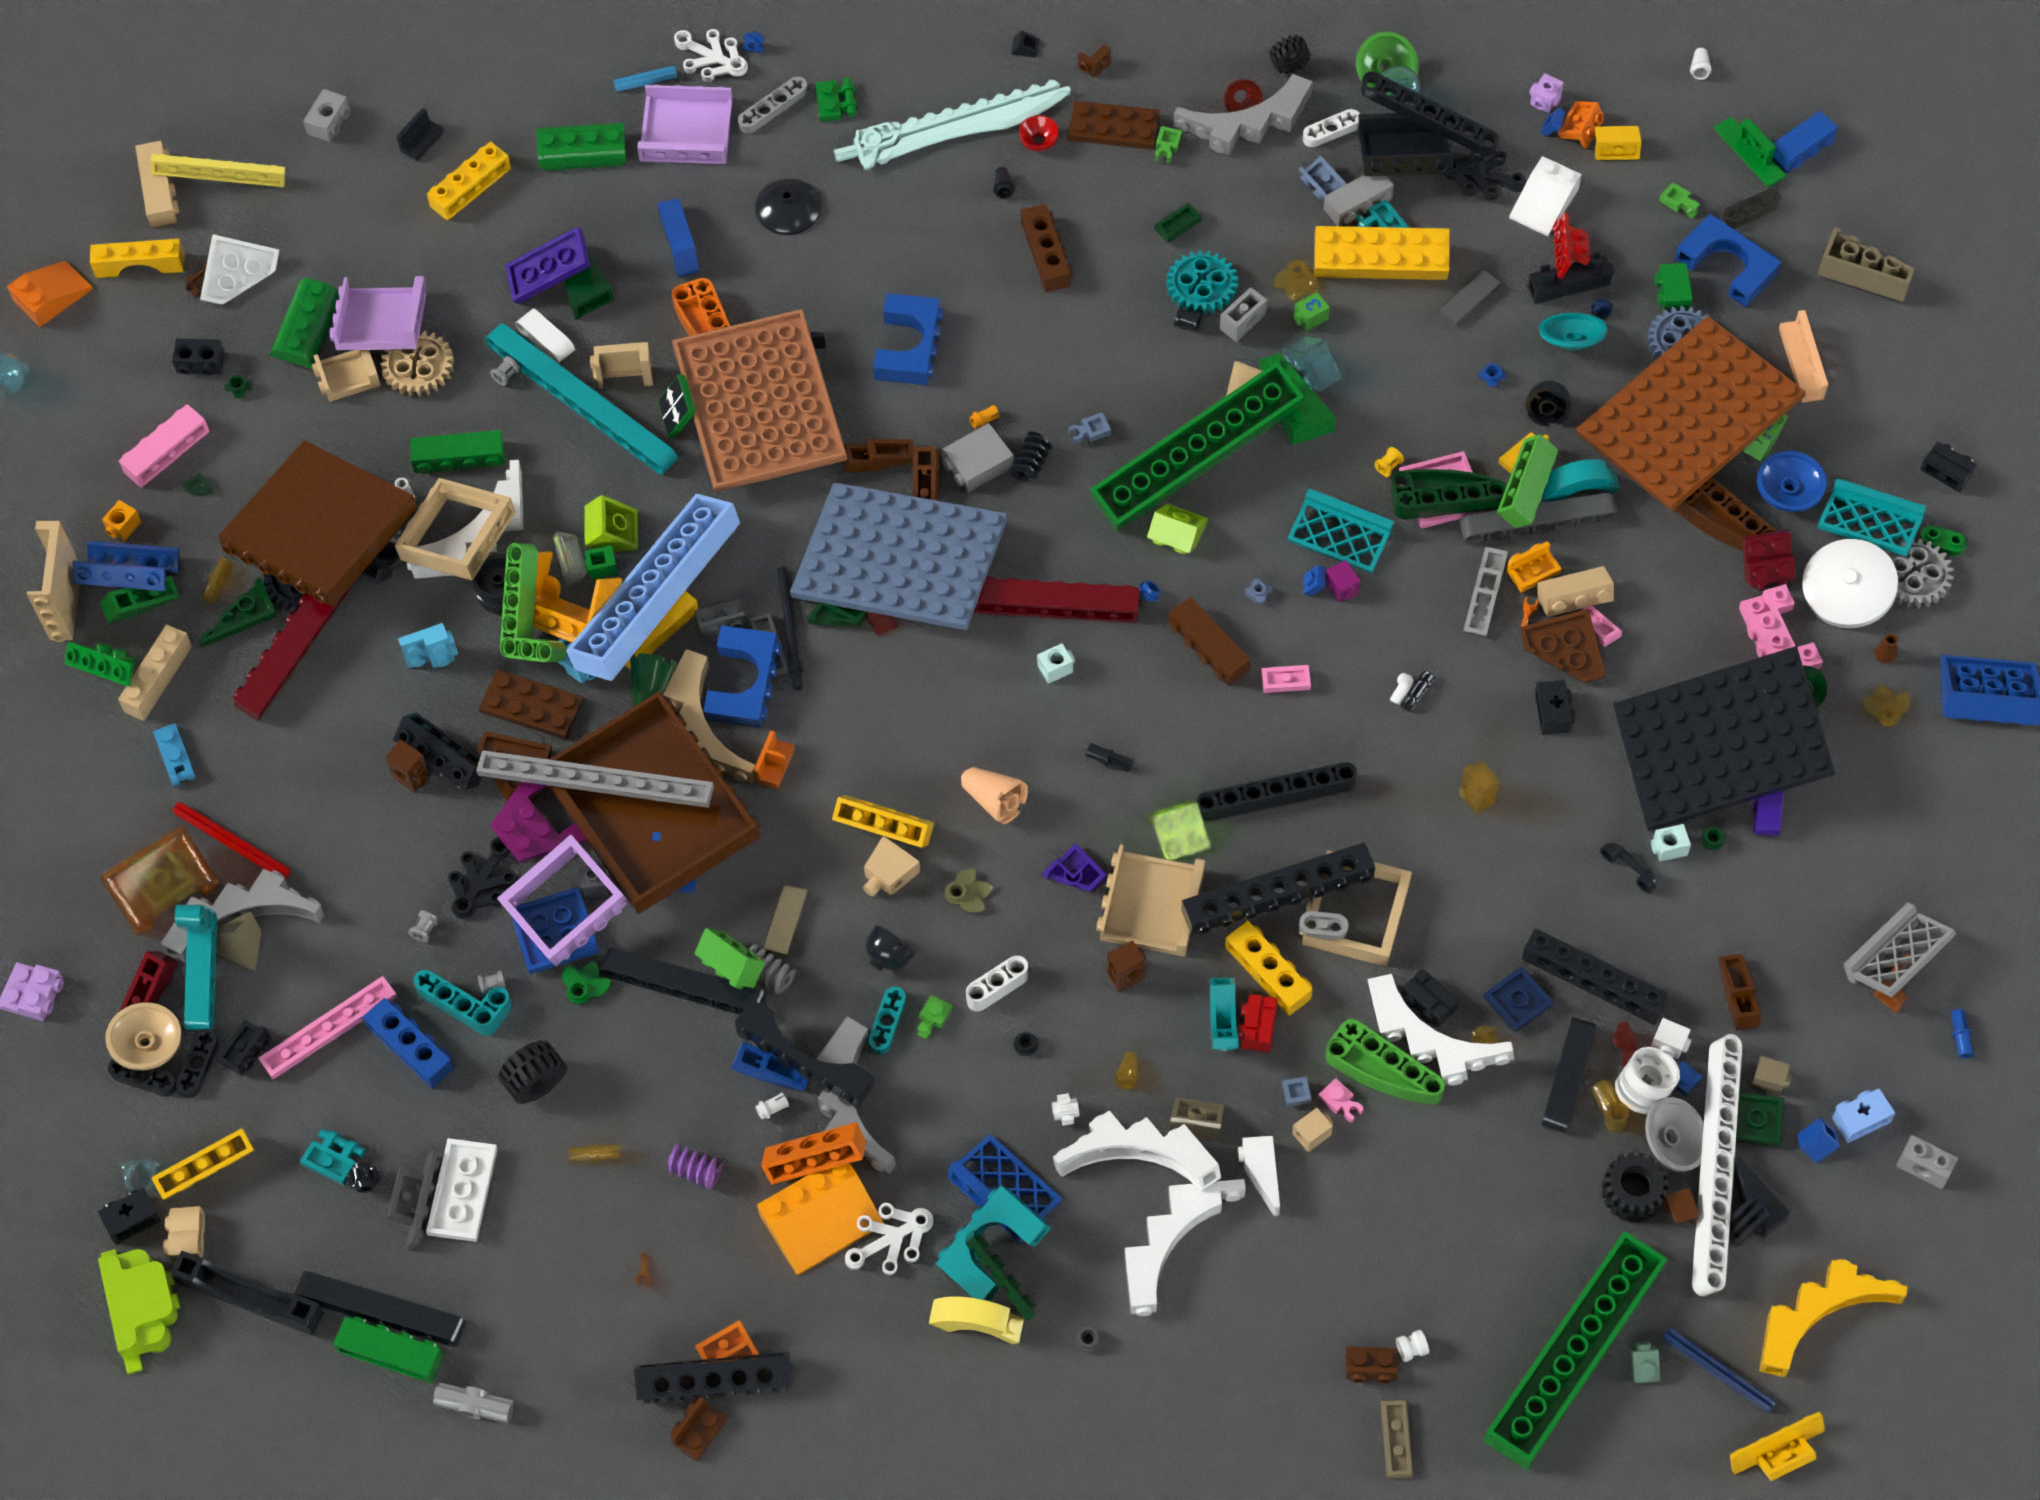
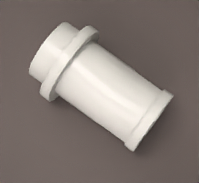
M780 1093L765 1102L760 1101L759 1105L755 1106L761 1119H769L770 1115L789 1107V1104L784 1094Z

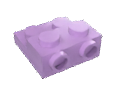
M16 962L1 994L0 1009L44 1021L47 1014H50L53 1009L56 994L62 990L64 983L62 975L58 970L37 964L35 967Z

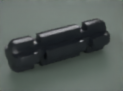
M1426 670L1421 673L1419 679L1407 693L1408 696H1405L1401 703L1403 709L1409 712L1414 709L1416 703L1419 702L1427 690V686H1430L1434 678L1432 673Z

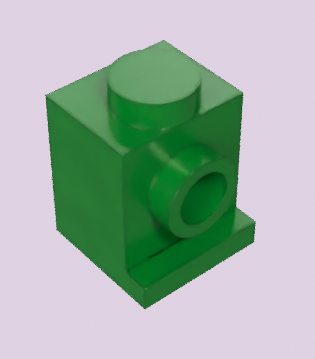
M612 545L585 551L586 560H582L584 573H589L590 579L610 575L618 576Z

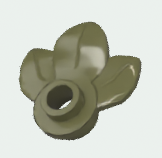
M966 869L958 873L955 882L950 883L946 887L945 898L953 905H960L965 912L980 913L985 910L982 900L990 895L993 886L984 881L975 880V869ZM960 892L961 896L955 897L953 893Z

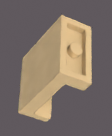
M648 342L594 346V355L590 356L591 369H593L594 382L598 381L599 389H604L605 378L638 375L643 376L644 386H653V367Z
M352 350L324 360H319L318 354L314 355L316 363L312 364L315 376L321 377L322 381L318 382L321 394H327L329 402L381 386L369 350Z

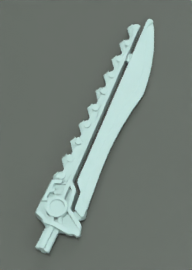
M1049 80L1045 86L1040 87L1039 85L1032 84L1027 91L1015 89L1008 96L997 94L993 100L988 101L987 99L980 98L975 105L962 103L956 110L945 108L937 115L928 112L922 119L910 117L904 124L899 122H892L890 124L886 122L866 129L856 130L854 145L834 150L835 159L837 162L858 157L861 165L864 166V170H868L874 167L876 162L882 165L895 157L945 140L976 133L1008 129L1021 124L1031 116L1043 113L1066 96H1069L1070 87L1060 88V84L1056 80Z

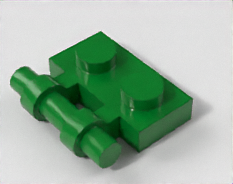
M844 78V85L837 87V80L815 82L820 122L842 120L841 113L847 112L849 117L856 116L857 101L854 99L855 86L852 84L851 78ZM839 97H845L846 100L839 102Z

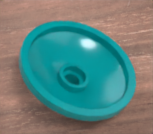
M1562 313L1543 320L1539 326V334L1547 343L1555 347L1576 351L1589 348L1601 342L1607 335V325L1600 318L1589 314Z

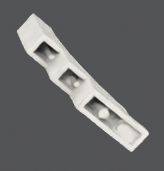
M510 460V469L506 470V480L498 481L494 491L496 494L511 497L516 511L504 532L524 530L522 471L519 460ZM483 509L472 522L457 533L435 543L417 546L416 548L462 560L492 511ZM495 544L491 552H497V544ZM407 562V568L412 570L414 579L453 576Z
M1244 1179L1217 1181L1202 1191L1194 1184L1169 1186L1168 1195L1171 1215L1147 1217L1149 1246L1125 1248L1131 1314L1148 1316L1152 1312H1156L1158 1280L1171 1250L1197 1224L1221 1213V1199L1232 1202L1245 1197Z

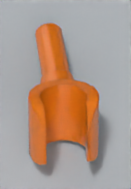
M1528 597L1524 599L1523 612L1525 613L1521 627L1528 625L1531 614L1536 612L1537 599L1534 605L1527 603Z

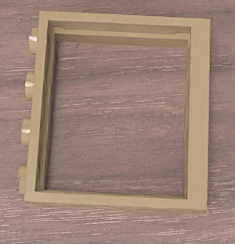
M439 478L433 488L430 489L424 502L419 505L413 519L408 522L407 528L401 537L398 538L395 548L400 560L473 581L516 513L511 497ZM447 499L492 511L462 560L416 548Z
M1374 862L1375 878L1399 884L1381 948L1344 938L1330 940L1312 938L1303 935L1302 945L1387 967L1412 872ZM1343 867V868H1342L1343 870H1347V871H1352V870H1353V869L1350 868V867ZM1327 874L1320 875L1324 879H1327L1329 876ZM1322 897L1314 898L1313 901L1308 900L1305 912H1318ZM1308 924L1307 927L1313 929L1314 925Z

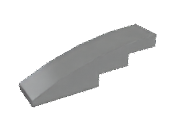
M1485 547L1464 632L1487 636L1508 556L1507 551Z

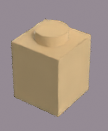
M1316 1108L1293 1125L1292 1134L1309 1152L1332 1135L1333 1122L1325 1112L1321 1113Z

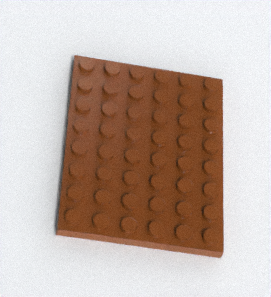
M1707 316L1576 428V434L1669 510L1673 511L1804 398L1805 390Z

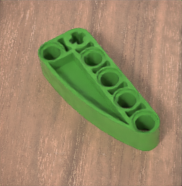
M1348 1019L1343 1022L1327 1043L1325 1053L1327 1063L1365 1086L1396 1098L1424 1104H1437L1443 1097L1445 1083L1439 1075L1358 1020ZM1374 1045L1377 1050L1370 1051L1366 1046ZM1334 1049L1341 1050L1343 1053L1341 1055H1335L1331 1051ZM1394 1059L1398 1063L1391 1065L1387 1063L1386 1060ZM1411 1072L1415 1073L1418 1077L1412 1079L1406 1074ZM1430 1086L1436 1087L1438 1092L1432 1093L1427 1088Z

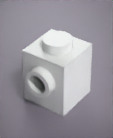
M1662 1018L1651 1047L1661 1049L1672 1058L1679 1059L1681 1052L1687 1053L1692 1039L1688 1038L1691 1029Z

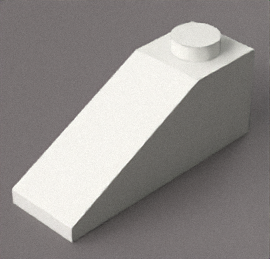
M1273 1136L1243 1138L1242 1147H1238V1160L1243 1162L1245 1173L1272 1214L1279 1216L1280 1201Z

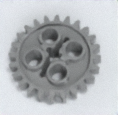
M1921 538L1918 543L1913 541L1907 557L1887 550L1884 551L1891 558L1895 568L1902 570H1896L1898 575L1896 597L1899 598V605L1903 601H1907L1909 608L1912 603H1915L1917 608H1920L1922 603L1929 607L1931 601L1937 604L1939 599H1944L1946 593L1949 592L1954 579L1952 576L1954 568H1950L1951 560H1944L1947 555L1946 552L1939 554V546L1934 549L1931 548V541L1926 545H1923ZM1901 539L1898 546L1905 548L1906 542Z

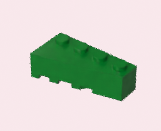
M1281 353L1259 359L1258 369L1264 371L1278 361L1304 395L1303 406L1280 421L1292 446L1334 432L1336 417Z

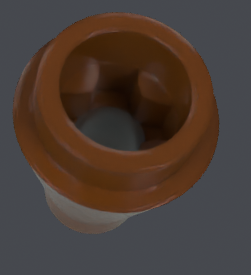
M1886 634L1884 639L1875 647L1874 654L1879 662L1887 664L1896 660L1898 656V637L1895 634Z

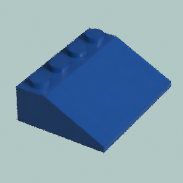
M1941 655V707L1943 717L1972 719L1975 721H1996L1998 723H2020L2022 725L2040 724V678L2036 663Z

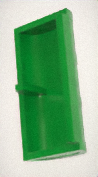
M624 122L537 127L539 169L549 171L623 166V163H626Z
M310 278L299 280L269 356L312 369V364L316 363L314 355L318 354L319 356L332 324L333 314H336V300H340L338 289L325 282Z

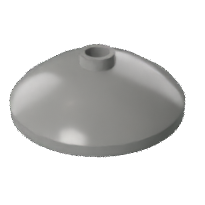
M1668 1097L1657 1101L1650 1108L1645 1123L1647 1141L1655 1157L1667 1168L1678 1172L1692 1170L1701 1164L1704 1123L1698 1112L1689 1103L1679 1098Z

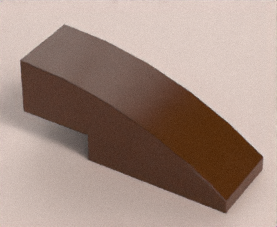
M869 439L867 444L844 445L848 459L842 461L844 473L876 471L913 462L914 445L912 439Z
M1743 954L1718 957L1724 992L1735 1030L1760 1027L1761 1011L1755 998L1756 989Z

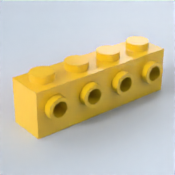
M490 141L481 147L471 158L465 160L455 171L449 173L438 185L433 186L429 190L427 198L430 207L447 221L450 220L511 169L509 156Z

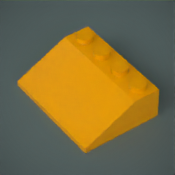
M850 1163L809 1174L757 1204L761 1219L797 1276L870 1234L871 1231L861 1232L857 1228V1220L860 1216L867 1215L872 1221L884 1224ZM862 1220L860 1221V1226L866 1228L869 1226V1222Z

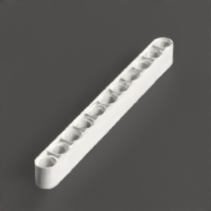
M1728 1034L1712 1042L1709 1048L1697 1206L1700 1216L1696 1221L1692 1273L1693 1290L1697 1295L1703 1297L1722 1290L1726 1283L1742 1059V1043L1734 1034Z

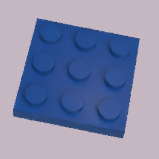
M579 886L515 907L550 949L588 917ZM512 917L529 975L556 967ZM594 934L589 937V941L584 946L574 950L568 960L564 959L557 966L599 953Z

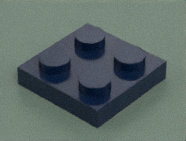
M1522 966L1483 995L1484 999L1514 1033L1551 1008L1554 1003Z

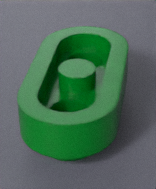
M1934 525L1924 527L1919 536V539L1923 540V545L1931 541V548L1934 549L1939 546V553L1946 552L1950 556L1961 555L1967 545V540L1961 533Z

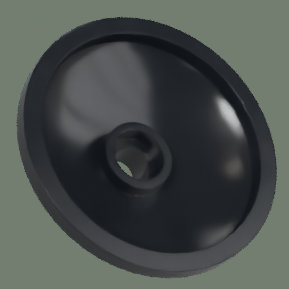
M781 179L770 183L759 193L756 199L755 210L759 222L769 231L781 235H793L809 229L817 221L821 212V201L817 191L808 183L798 179Z

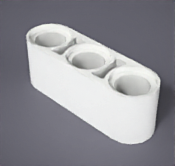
M535 309L530 310L515 322L516 327L523 336L558 364L575 351V347L568 337Z
M1022 956L1010 957L970 983L966 989L968 1007L973 1011H982L1024 984L1028 979L1027 960ZM1014 968H1021L1023 970L1020 973L1012 972ZM994 981H1001L1003 983L1000 986L992 985ZM974 994H981L983 996L980 999L972 998Z

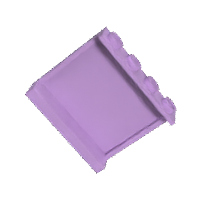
M645 85L646 102L641 141H638L640 161L726 164L733 105L731 88Z
M415 276L413 287L349 288L348 277H344L343 285L339 286L340 300H336L337 314H333L334 328H330V339L335 342L336 350L417 349L427 295L424 276Z

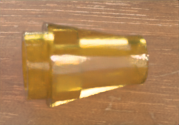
M1134 1052L1124 1053L1114 1076L1115 1084L1120 1089L1132 1090L1138 1084V1055Z

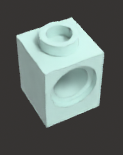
M1062 643L1037 654V666L1048 684L1073 673L1074 656L1070 650L1065 649ZM1054 661H1060V662H1062V663H1061V664H1054L1053 662H1054Z
M1684 824L1655 831L1654 838L1651 840V847L1653 853L1658 855L1660 862L1688 855L1691 843ZM1665 841H1670V842H1672L1674 845H1673V846L1667 845V844L1665 843Z

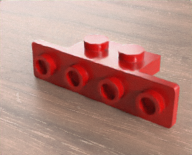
M1564 212L1560 219L1557 218L1552 227L1554 231L1553 243H1555V268L1557 278L1562 279L1568 271L1572 260L1586 266L1591 260L1589 234L1583 229L1569 226V215Z

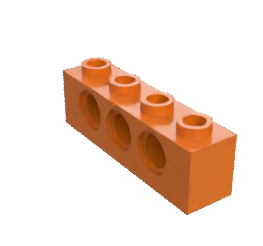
M857 1122L765 1147L761 1167L772 1185L862 1160L867 1141Z

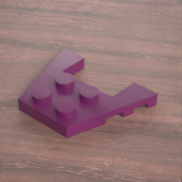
M521 782L491 823V829L519 863L548 855L569 835H572L579 843L587 842L575 823L558 834L530 801L531 797L543 790L547 785Z

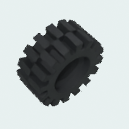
M1289 35L1288 39L1283 37L1281 42H1275L1276 46L1272 45L1269 57L1275 70L1281 74L1283 72L1289 74V71L1293 73L1297 68L1300 70L1302 69L1301 66H1306L1307 61L1311 59L1310 50L1302 36L1294 35L1292 37V35Z

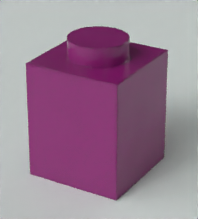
M1346 560L1326 570L1325 583L1339 602L1345 599L1350 600L1359 593L1360 579Z

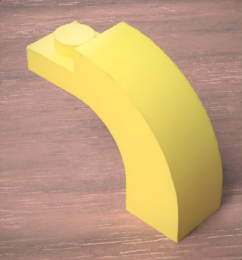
M943 1297L934 1299L929 1324L947 1332L957 1330L980 1331L1011 1344H1017L1020 1341L1024 1319L1010 1313V1308L986 1300L968 1297Z

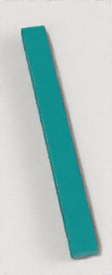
M499 324L485 337V342L494 352L502 358L509 356L515 360L521 372L658 474L663 475L679 459L676 452L670 446L507 325Z

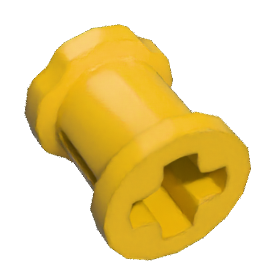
M1389 447L1387 453L1381 459L1374 462V466L1380 474L1389 477L1391 471L1398 464L1400 465L1404 462V457L1396 448Z

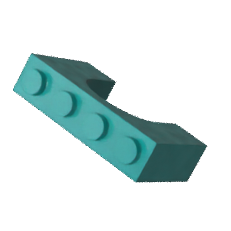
M1004 1186L996 1187L990 1192L987 1197L988 1202L983 1208L979 1207L971 1216L972 1221L967 1227L963 1226L956 1233V1240L950 1247L946 1246L939 1253L938 1257L940 1259L936 1262L969 1295L975 1299L989 1302L1001 1287L978 1262L975 1254L976 1249L970 1250L965 1244L966 1235L973 1230L980 1234L991 1226L1003 1224L1010 1227L1026 1243L1036 1247L1052 1228Z

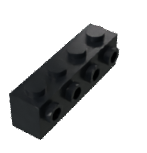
M417 712L402 717L393 741L398 743L402 740L423 754L425 763L434 768L437 774L454 782L456 787L467 790L479 785L482 778L476 772L480 760L479 755Z

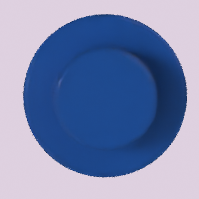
M1146 580L1145 583H1141L1138 586L1139 594L1144 600L1148 602L1158 600L1161 591L1155 583Z

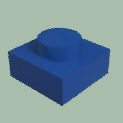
M1561 108L1556 109L1547 117L1540 132L1546 137L1553 131L1555 133L1558 132L1564 123L1562 119L1566 112Z
M1317 565L1304 574L1305 595L1311 597L1325 588V567Z
M1683 1061L1678 1066L1680 1079L1675 1089L1686 1097L1702 1080L1703 1076Z

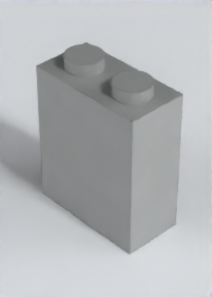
M989 423L943 448L942 463L948 471L951 470L953 472L956 483L960 487L963 486L968 493L1008 471L1014 461V455Z

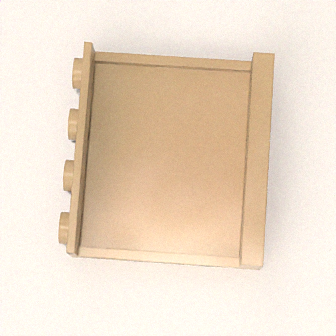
M36 521L35 530L47 555L42 591H27V596L49 640L55 642L73 640L80 584H74L72 562L79 560L60 521Z
M1120 844L1118 853L1114 852L1111 866L1115 867L1113 874L1109 873L1106 888H1110L1109 894L1104 895L1101 909L1105 910L1103 917L1099 916L1096 931H1100V940L1122 945L1133 940L1137 947L1140 946L1142 949L1186 957L1191 934L1181 911L1182 900L1200 894L1205 871V860L1196 859L1194 865L1124 852L1123 845Z

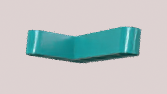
M177 905L175 908L176 926L187 931L185 1029L212 1030L215 1009L217 914L214 910L204 905Z

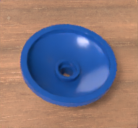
M1782 451L1766 458L1759 467L1756 479L1758 490L1764 500L1773 507L1787 512H1801L1814 507L1824 496L1827 485L1826 475L1820 464L1812 457L1797 451Z

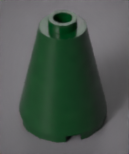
M634 654L632 655L630 666L633 707L657 692H660L663 696L677 668L676 661L671 659V662L667 663L664 662L665 657L652 654H638V658Z

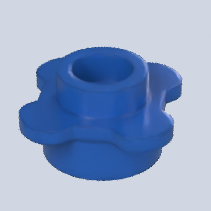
M750 32L744 34V50L756 51L757 53L764 51L762 46L764 37L760 33Z
M1490 363L1485 366L1484 371L1479 372L1478 376L1480 379H1484L1489 387H1495L1497 382L1505 379L1506 374L1499 365Z

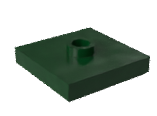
M1739 1092L1736 1142L1780 1147L1784 1098Z

